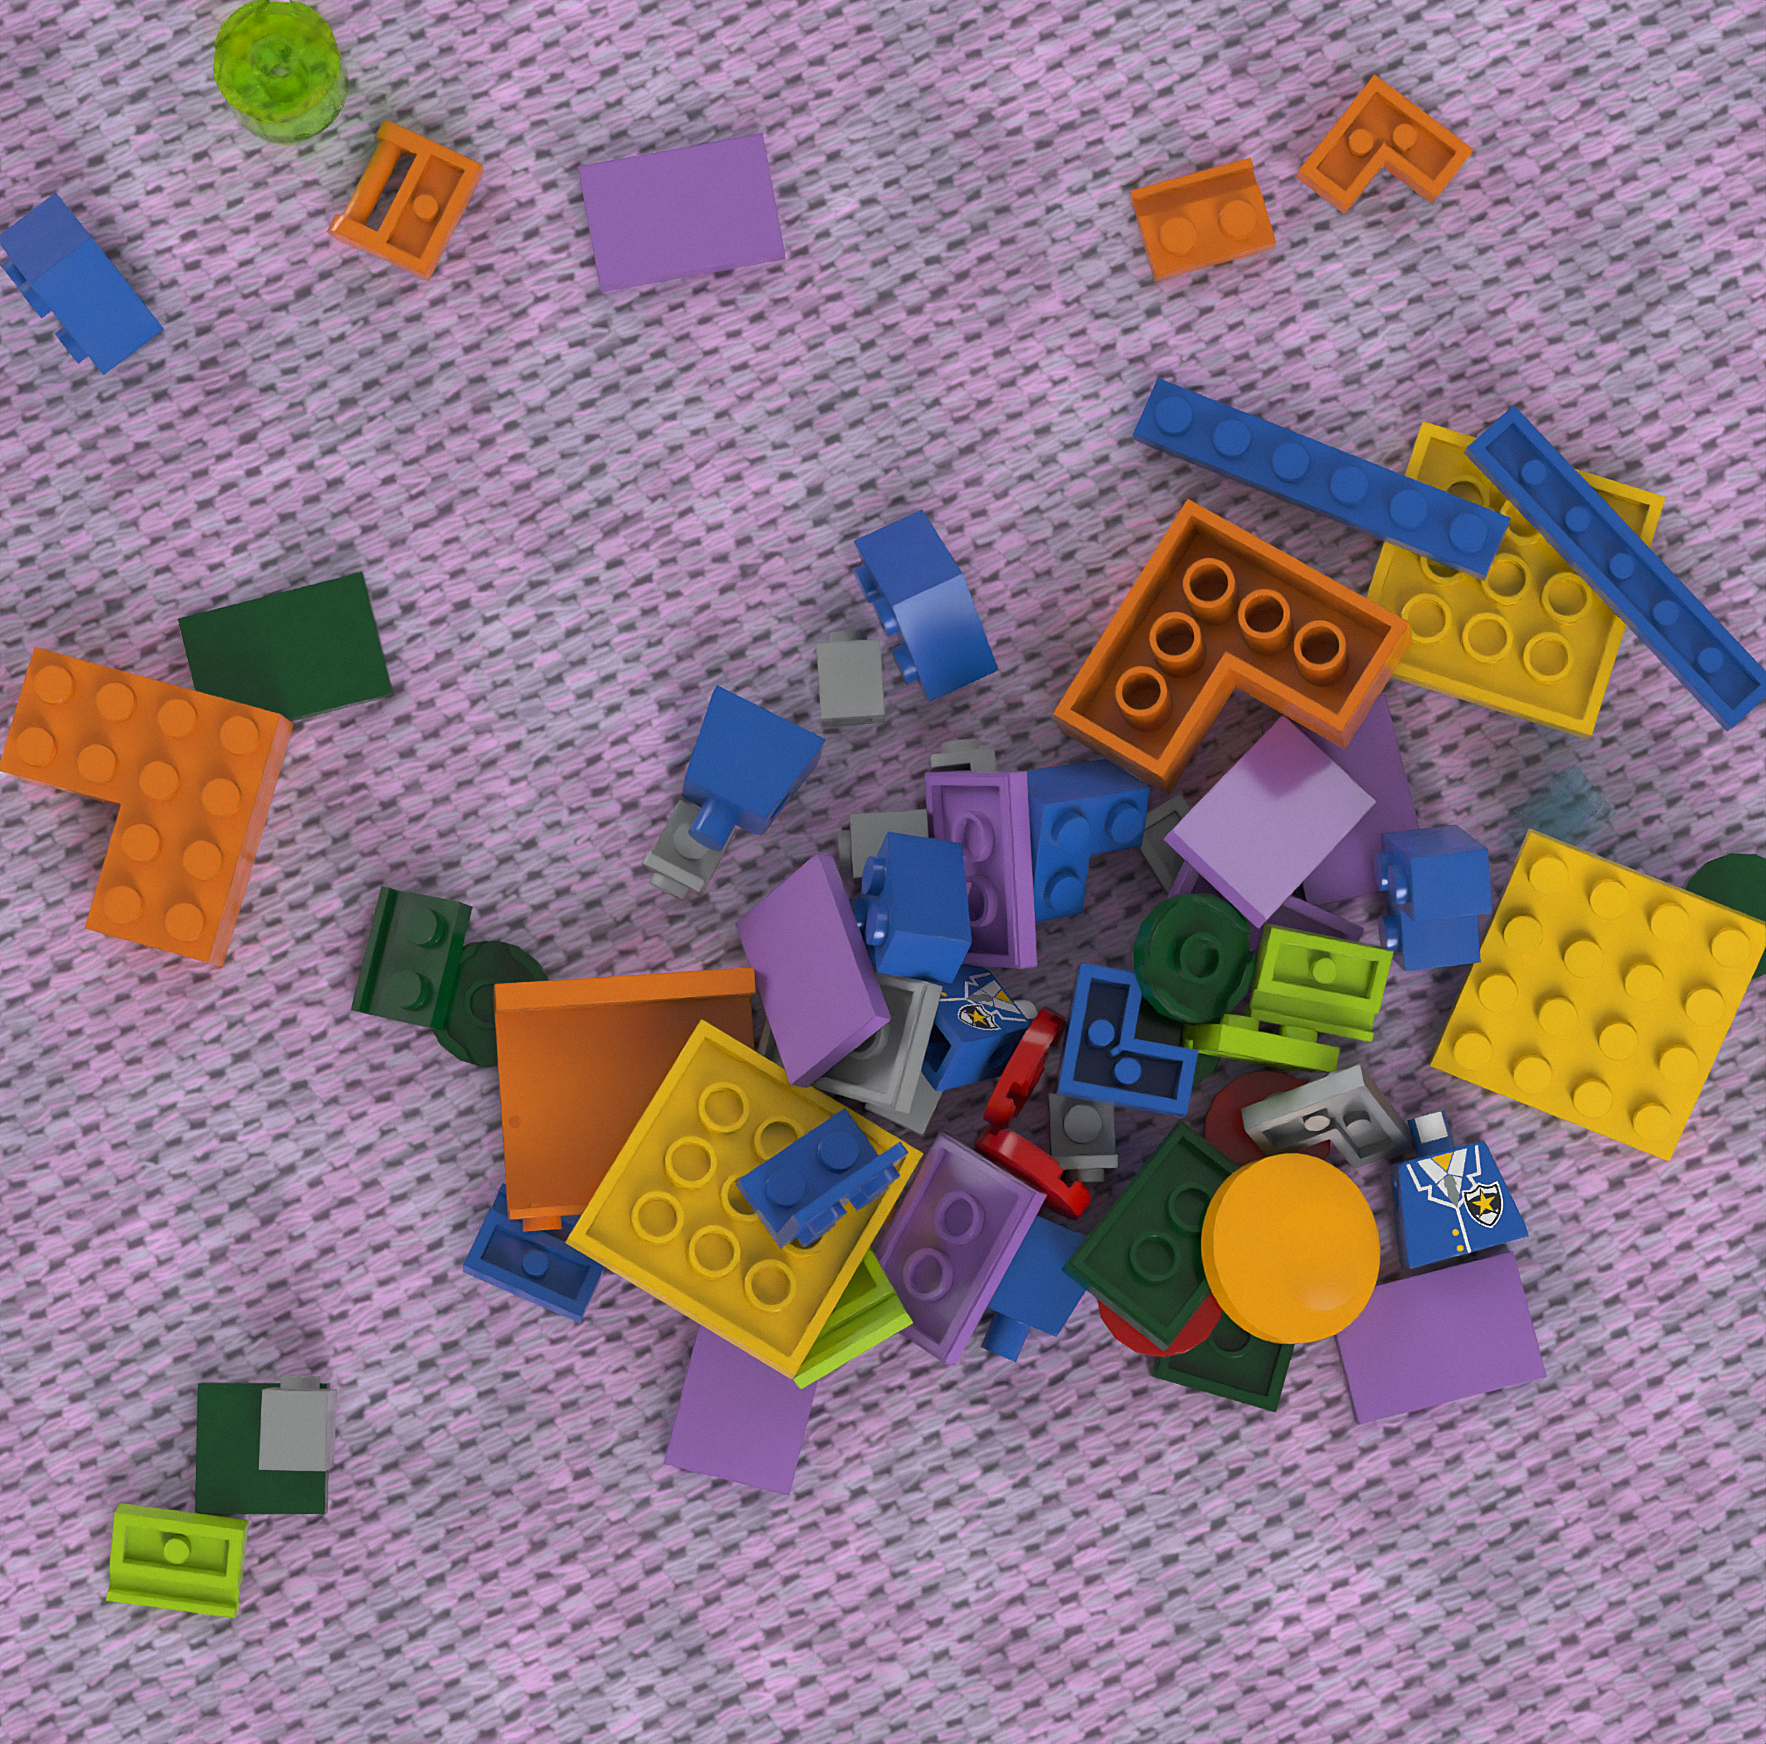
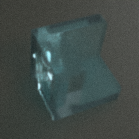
M1575 764L1560 773L1513 811L1527 830L1529 828L1573 846H1576L1616 814Z

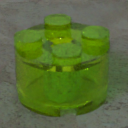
M257 0L242 6L232 13L218 31L214 44V80L234 117L246 130L259 138L274 142L275 144L283 146L292 145L318 135L338 117L350 90L348 70L330 27L315 10L303 3L289 0L290 3ZM279 66L288 72L283 76L271 74Z

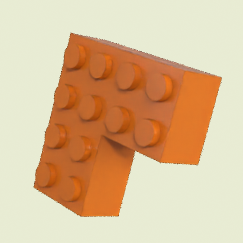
M1187 499L1056 707L1053 716L1062 733L1167 794H1170L1235 688L1346 750L1411 645L1410 622Z
M34 647L0 760V771L20 780L120 807L85 929L223 967L294 723L279 713Z

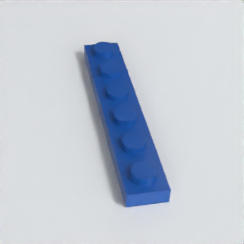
M1157 378L1133 433L1134 440L1483 581H1485L1510 524L1511 518L1160 378Z
M1514 405L1466 448L1464 454L1726 731L1732 729L1766 698V671Z

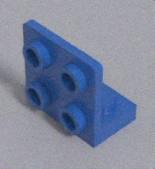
M844 1108L743 1176L735 1185L780 1249L796 1238L803 1247H806L836 1225L835 1222L847 1213L843 1206L848 1202H851L856 1211H858L889 1189L888 1186L901 1176L895 1166L908 1154V1151L899 1142L879 1156L846 1108Z

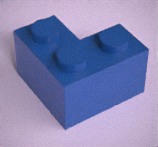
M56 192L0 234V245L10 257L0 266L41 318L52 311L62 323L63 327L54 334L78 364L89 357L101 373L105 375L164 329Z
M923 509L854 540L855 547L863 564L853 569L855 578L868 604L872 603L886 635L889 637L896 633L900 646L891 649V653L906 684L917 680L927 699L931 702L999 670L964 575Z
M1107 759L1027 771L1035 922L1082 914L1090 855L1141 847L1143 844L1150 787Z
M1458 825L1381 833L1382 853H1375L1373 860L1377 888L1380 892H1386L1387 915L1379 916L1378 920L1381 946L1393 951L1392 959L1404 971L1481 962L1477 915L1492 913L1488 848Z
M887 831L877 856H869L866 860L862 875V889L858 898L851 897L849 899L872 966L876 967L877 973L952 984L972 943L962 843Z
M1081 962L1076 968L1054 1095L1182 1118L1188 1113L1198 1050L1134 1039L1142 996L1134 972Z

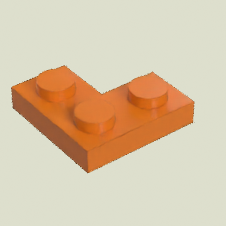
M1374 74L1301 166L1296 178L1344 215L1382 168H1385L1433 205L1470 158L1474 149Z

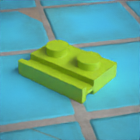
M1265 923L1255 962V971L1250 984L1253 987L1249 1005H1245L1243 1014L1264 1022L1305 1028L1372 1042L1374 1032L1371 1031L1375 1013L1379 1014L1393 951L1384 946Z
M1224 1014L1220 1019V1024H1196V1026L1184 1024L1181 1047L1198 1050L1200 1054L1292 1072L1330 1073L1337 1069L1340 1048L1317 1043L1318 1032L1314 1030L1281 1025L1278 1035L1258 1031L1260 1020L1232 1014Z
M871 1246L864 1255L796 1375L792 1378L800 1390L913 1324Z
M120 1503L114 1512L109 1564L110 1585L106 1601L235 1618L240 1608L241 1600L239 1597L241 1583L243 1582L249 1520Z

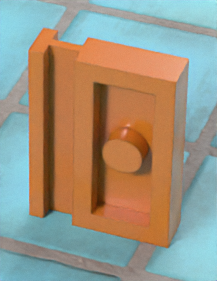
M1251 157L1134 189L1130 192V201L1135 211L1154 282L1274 249L1276 245L1260 186L1257 184L1254 176Z

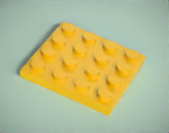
M1423 421L1404 476L1508 516L1511 519L1485 581L1383 541L1366 598L1409 621L1412 639L1411 645L1391 675V678L1588 740L1592 736L1626 624L1464 454L1466 448L1477 438ZM1575 469L1650 548L1666 497Z
M1529 828L1479 943L1481 962L1471 963L1429 1060L1430 1066L1670 1162L1766 948V922Z
M701 1019L565 1243L792 1379L924 1153L812 1085L807 1088L790 1085L785 1069ZM844 1108H846L879 1156L897 1143L901 1142L908 1154L895 1166L901 1176L888 1186L889 1189L858 1211H856L851 1202H848L843 1206L847 1213L835 1222L836 1225L806 1247H803L796 1238L780 1249L735 1185L743 1176Z

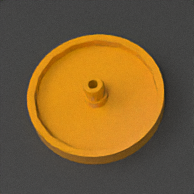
M1285 1153L1254 1160L1237 1169L1221 1184L1214 1194L1204 1218L1201 1235V1254L1207 1282L1214 1297L1224 1312L1237 1325L1250 1334L1266 1341L1280 1344H1300L1319 1341L1339 1333L1349 1326L1363 1311L1373 1293L1378 1278L1380 1239L1374 1215L1368 1202L1356 1184L1346 1174L1320 1158L1306 1154Z

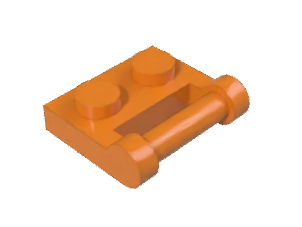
M383 120L374 138L378 145L343 214H335L327 233L353 248L366 251L429 281L484 170L482 164L398 124ZM400 156H410L414 158V161L379 230L375 231L365 226Z

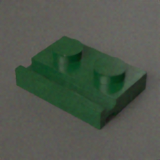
M381 886L351 1010L442 1031L473 906L462 902Z

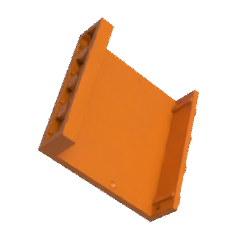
M754 967L494 985L493 998L508 1220L522 1219L523 1232L562 1229L561 1216L583 1214L701 1019L755 1051L751 996L756 993Z

